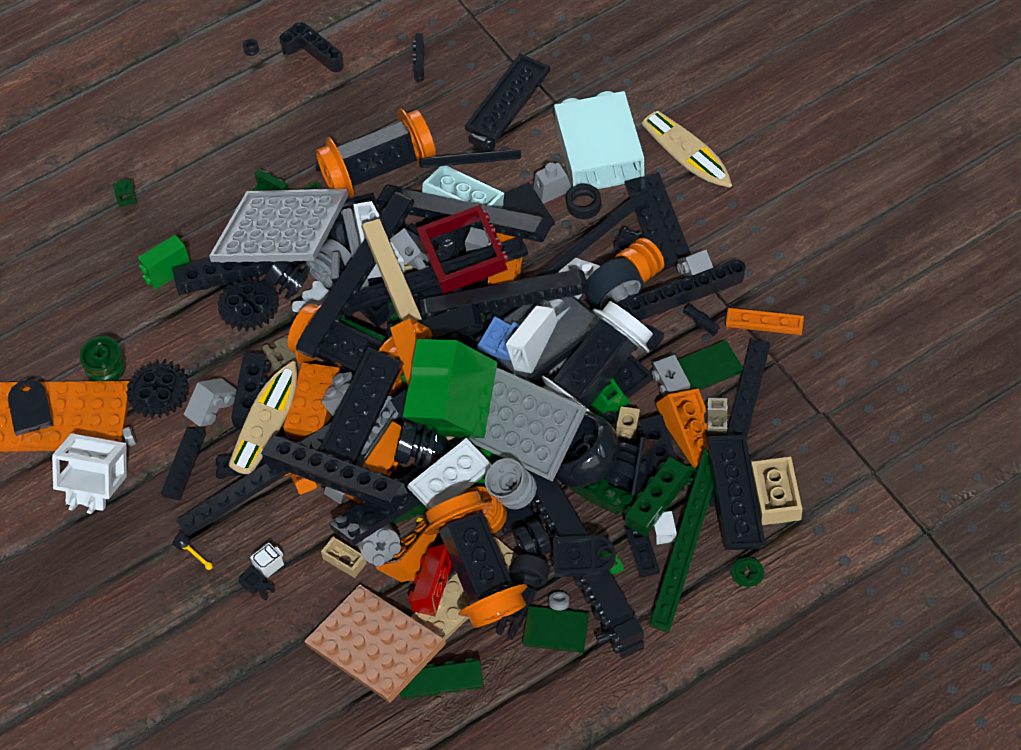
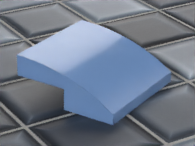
M494 317L479 342L477 349L489 355L511 361L506 343L520 325L515 322L510 325Z

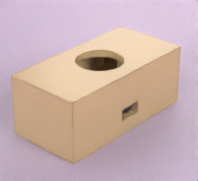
M334 537L331 538L321 551L324 560L354 578L367 564L361 553ZM342 556H348L351 561L346 565L339 561Z

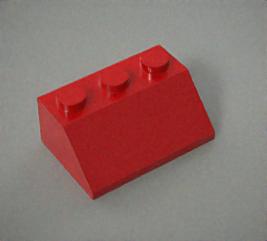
M444 544L428 549L426 556H423L421 559L420 574H416L414 581L416 586L414 591L410 592L408 599L413 612L436 617L453 565Z

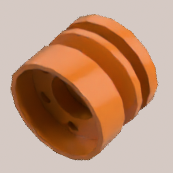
M639 238L614 258V260L618 258L628 259L635 266L644 283L664 268V259L660 250L646 238Z
M476 486L469 488L463 494L478 491L482 502L492 503L493 507L484 513V517L491 533H496L506 522V507L495 499L485 487Z

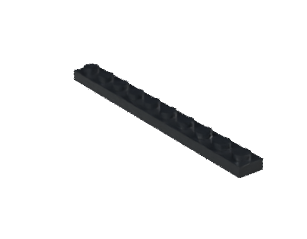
M522 237L501 243L502 248L500 249L505 251L508 260L505 262L528 255V250ZM491 246L440 263L446 276L494 258L496 255ZM432 266L403 275L411 294L439 285ZM382 282L360 289L347 308L349 314L391 301L392 299L385 283Z
M751 340L727 436L746 435L747 440L771 342ZM713 488L709 506L718 508L715 489Z
M331 423L300 443L304 444L307 448L319 450ZM266 463L177 519V522L183 532L190 536L289 472Z

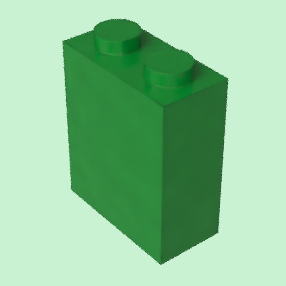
M176 235L138 257L140 263L138 267L143 274L142 279L147 286L151 285L154 290L174 279L172 267L190 263L186 248Z

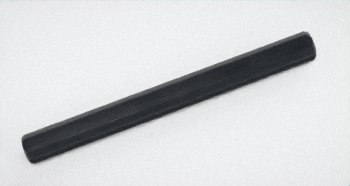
M507 150L420 158L419 166L420 168L516 160L521 159V151Z

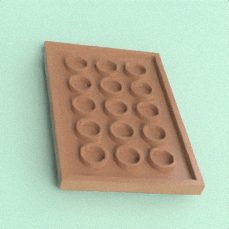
M361 585L304 641L310 649L389 703L446 644L442 637Z

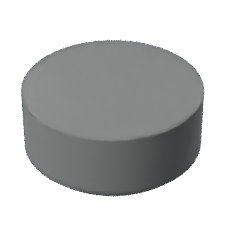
M131 427L124 428L122 431L128 446L136 445L137 441Z
M555 592L549 596V606L554 610H565L569 607V596L563 592Z

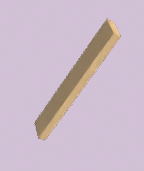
M380 219L363 223L361 228L400 321L403 322L411 318L420 322L422 318Z

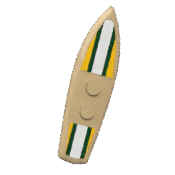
M660 111L651 113L642 121V126L687 170L708 182L724 187H732L730 176L720 158L695 135Z
M295 361L290 362L275 373L264 385L254 401L229 462V467L236 472L246 475L252 473L263 458L261 452L273 435L276 436L282 427L292 405L297 386Z

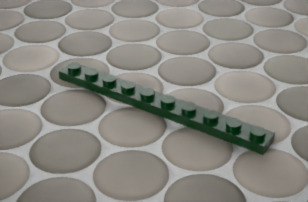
M704 449L649 625V627L666 633L670 632L714 488L708 449Z

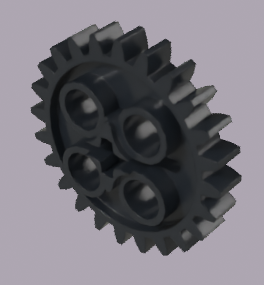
M251 277L247 281L241 278L240 283L234 280V286L228 284L229 290H222L224 295H219L218 311L221 319L225 321L226 325L230 324L231 329L237 326L238 331H240L244 327L245 331L248 332L249 327H252L253 331H255L257 325L263 328V322L269 324L268 318L274 319L273 313H277L276 307H279L275 289H271L262 281L259 282L258 277L254 281L251 280Z
M154 362L153 367L147 364V369L144 370L140 367L141 373L134 372L135 378L129 379L131 384L127 385L128 391H126L129 404H131L133 410L136 409L137 414L143 413L144 417L150 414L151 419L154 418L155 414H158L159 418L162 417V413L169 416L170 410L175 413V407L181 408L180 402H186L185 396L189 395L186 376H184L182 370L179 371L178 366L173 368L171 363L165 366V363L162 362L158 366Z

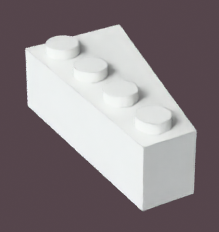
M372 201L353 204L360 245L366 238L361 225L379 218V214ZM390 242L401 271L404 273V260L392 242ZM377 264L367 279L381 277Z

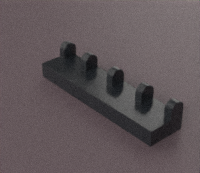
M197 426L196 429L186 428L161 491L162 497L181 501L206 437L204 428Z

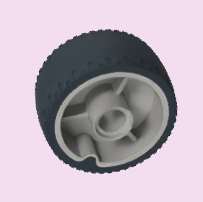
M618 258L603 264L588 277L587 284L589 288L585 294L593 307L599 310L604 308L609 301L618 303L639 295L644 282L635 266L628 259Z

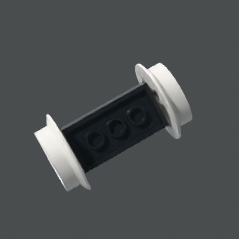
M611 301L603 310L593 309V312L600 320L553 379L555 383L545 376H541L545 384L544 389L581 406L585 405L587 408H590L636 347L646 353L650 352L646 343L653 335L652 332L636 318ZM587 409L585 413H592V412Z

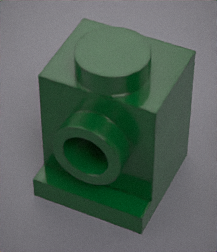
M120 179L117 183H113L119 207L137 203L134 187L130 179ZM131 195L130 198L121 199V196Z

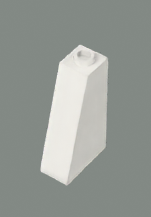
M536 306L506 343L514 370L528 373L533 372L558 322L554 308Z

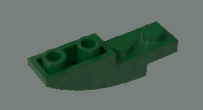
M605 479L583 488L567 486L591 503L616 515L620 512L625 514L627 508L634 505L637 497L629 492L608 485Z

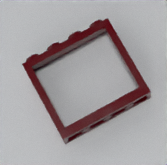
M481 205L417 228L420 241L443 294L507 270L505 262L508 260L505 251H501V241L499 237L495 238V228L493 224L489 225V215L487 211L482 210ZM481 221L496 257L445 276L430 239Z

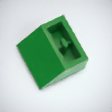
M613 377L588 409L593 414L601 417L607 411L616 413L620 410L621 406L624 407L630 400Z

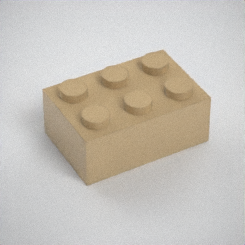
M791 457L751 462L762 525L801 520L802 505Z

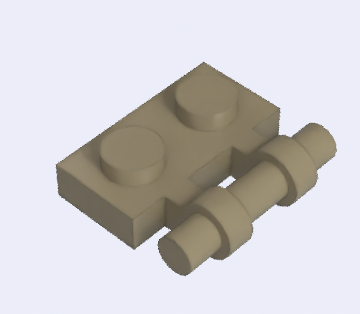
M288 335L274 341L276 347L274 349L270 348L268 344L262 347L267 360L271 362V367L276 373L292 361L296 362L297 370L301 368V365L296 360V354L288 349ZM281 355V357L283 358V360H282V361H278V359H277L276 357H278V356Z

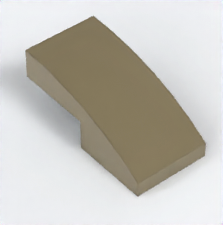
M708 398L707 435H727V398Z

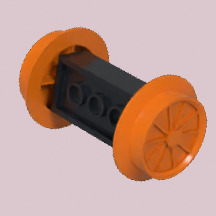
M399 108L397 110L399 123L339 147H336L333 140L327 137L326 146L316 149V157L328 188L347 189L348 196L354 198L353 186L412 162H416L420 168V158L435 157L434 142L421 113L418 110L406 113L402 108Z
M314 303L306 305L298 313L288 334V349L296 354V360L300 365H302V362L311 364L314 360L320 358L355 375L368 347L400 361L393 336L383 343L341 322H338L314 359L296 351L298 340L321 306ZM401 368L390 391V397H394L403 387L401 376L404 374L403 368Z
M478 491L456 496L428 510L425 515L430 525L424 531L425 535L440 533L470 604L458 614L459 616L469 617L473 628L493 623L504 616L511 615L524 608L526 603L522 593L528 587L527 584L513 585L484 517V513L489 511L493 505L492 503L482 502Z

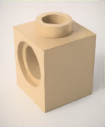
M621 406L616 426L619 437L636 439L640 409Z

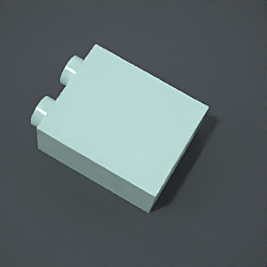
M605 91L596 97L581 100L569 98L561 104L554 105L556 131L572 187L578 184H590L597 189L622 185L624 181L644 176V156L625 91L617 93Z

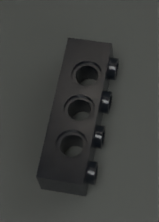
M243 353L231 415L234 428H243L254 401L268 382L266 376L267 373H270L271 363L267 360L266 354Z
M662 414L639 420V428H637L639 439L644 437L647 439L658 438L657 440H659L653 467L654 475H656L662 462H666L669 457L677 460Z

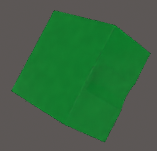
M417 339L403 417L417 424H423L430 430L432 428L437 429V433L443 436L484 439L498 362L458 340Z

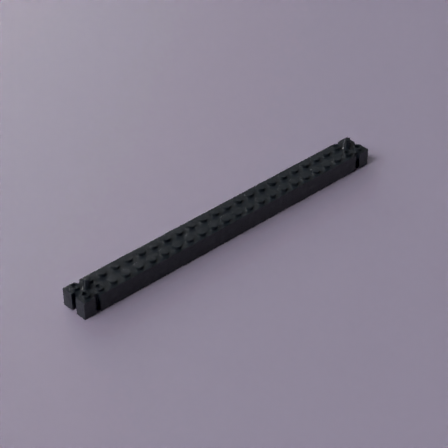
M436 285L415 292L412 296L416 306H418L422 299L446 295L447 293L443 294L440 285ZM472 335L464 336L458 340L482 353L481 350L477 349V345L474 344ZM528 470L536 480L537 486L535 496L530 505L533 509H537L540 523H545L549 539L553 540V537L587 536L588 534L556 479L554 478L553 481H550ZM608 571L596 576L573 577L578 588L581 587L584 592L582 595L585 602L591 604L594 618L602 623L601 629L603 634L596 637L598 644L612 639L611 647L614 653H619L622 659L643 650L644 631L638 620L633 616L631 608L610 572Z

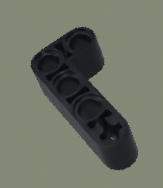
M304 22L295 23L279 37L284 54L291 55L300 48H303L332 72H340L344 68L341 51Z

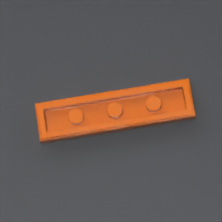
M728 308L726 327L802 335L804 316Z

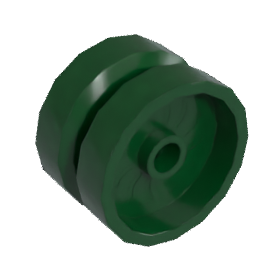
M107 336L95 337L86 342L80 350L79 358L90 381H117L123 376L126 370V362L118 342L113 338Z

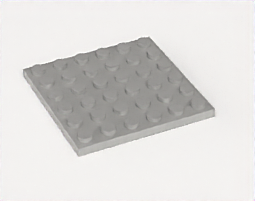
M348 190L246 191L209 255L211 262L315 261L349 195Z

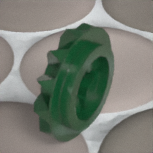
M742 558L734 563L731 575L734 582L738 583L740 587L744 586L749 589L752 586L757 587L763 580L764 568L756 559ZM747 567L750 573H753L750 574L749 579H747L746 575L744 574Z

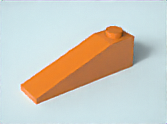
M699 389L668 394L656 403L660 415L662 414L667 429L691 465L696 468L699 466L704 449H707L706 430L708 428L704 420L706 408Z
M427 517L414 528L415 533L404 537L400 541L402 544L400 552L393 555V559L385 562L382 566H375L377 570L400 582H412L415 580L416 574H420L421 559L423 556H426L428 549L432 548L437 534L425 535L424 531L430 525Z

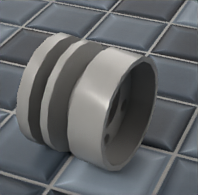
M332 239L327 240L323 244L315 261L306 262V266L310 268L309 272L329 289L334 287L331 280L332 253H340L345 268L352 259L351 253L342 244Z
M510 458L497 460L486 472V489L503 506L509 509H520L528 505L534 498L537 489L536 480L516 460Z

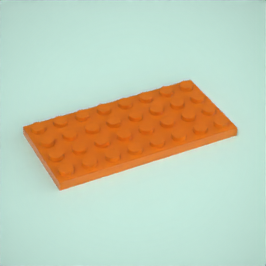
M130 381L40 382L45 387L48 395L54 426L18 436L14 432L8 402V394L11 388L18 382H0V452L56 451L71 433L123 442L124 440L122 430L126 425L129 402L126 391H128L127 385L130 384ZM26 387L22 390V392L26 393L30 391L31 388Z

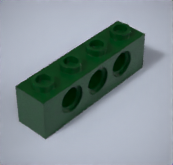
M671 457L666 462H662L655 477L652 476L648 480L646 489L638 493L634 505L629 506L625 511V525L646 537L689 480L690 468ZM658 494V495H660V496H659V497H653L652 495ZM642 509H648L649 511L643 512V511H641V510H642Z

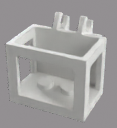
M71 433L52 455L53 489L66 491L65 501L66 504L70 505L69 510L72 511L78 504L89 507L88 514H92L95 509L103 511L106 508V499L113 495L127 477L126 443ZM59 460L69 461L68 466L60 474Z

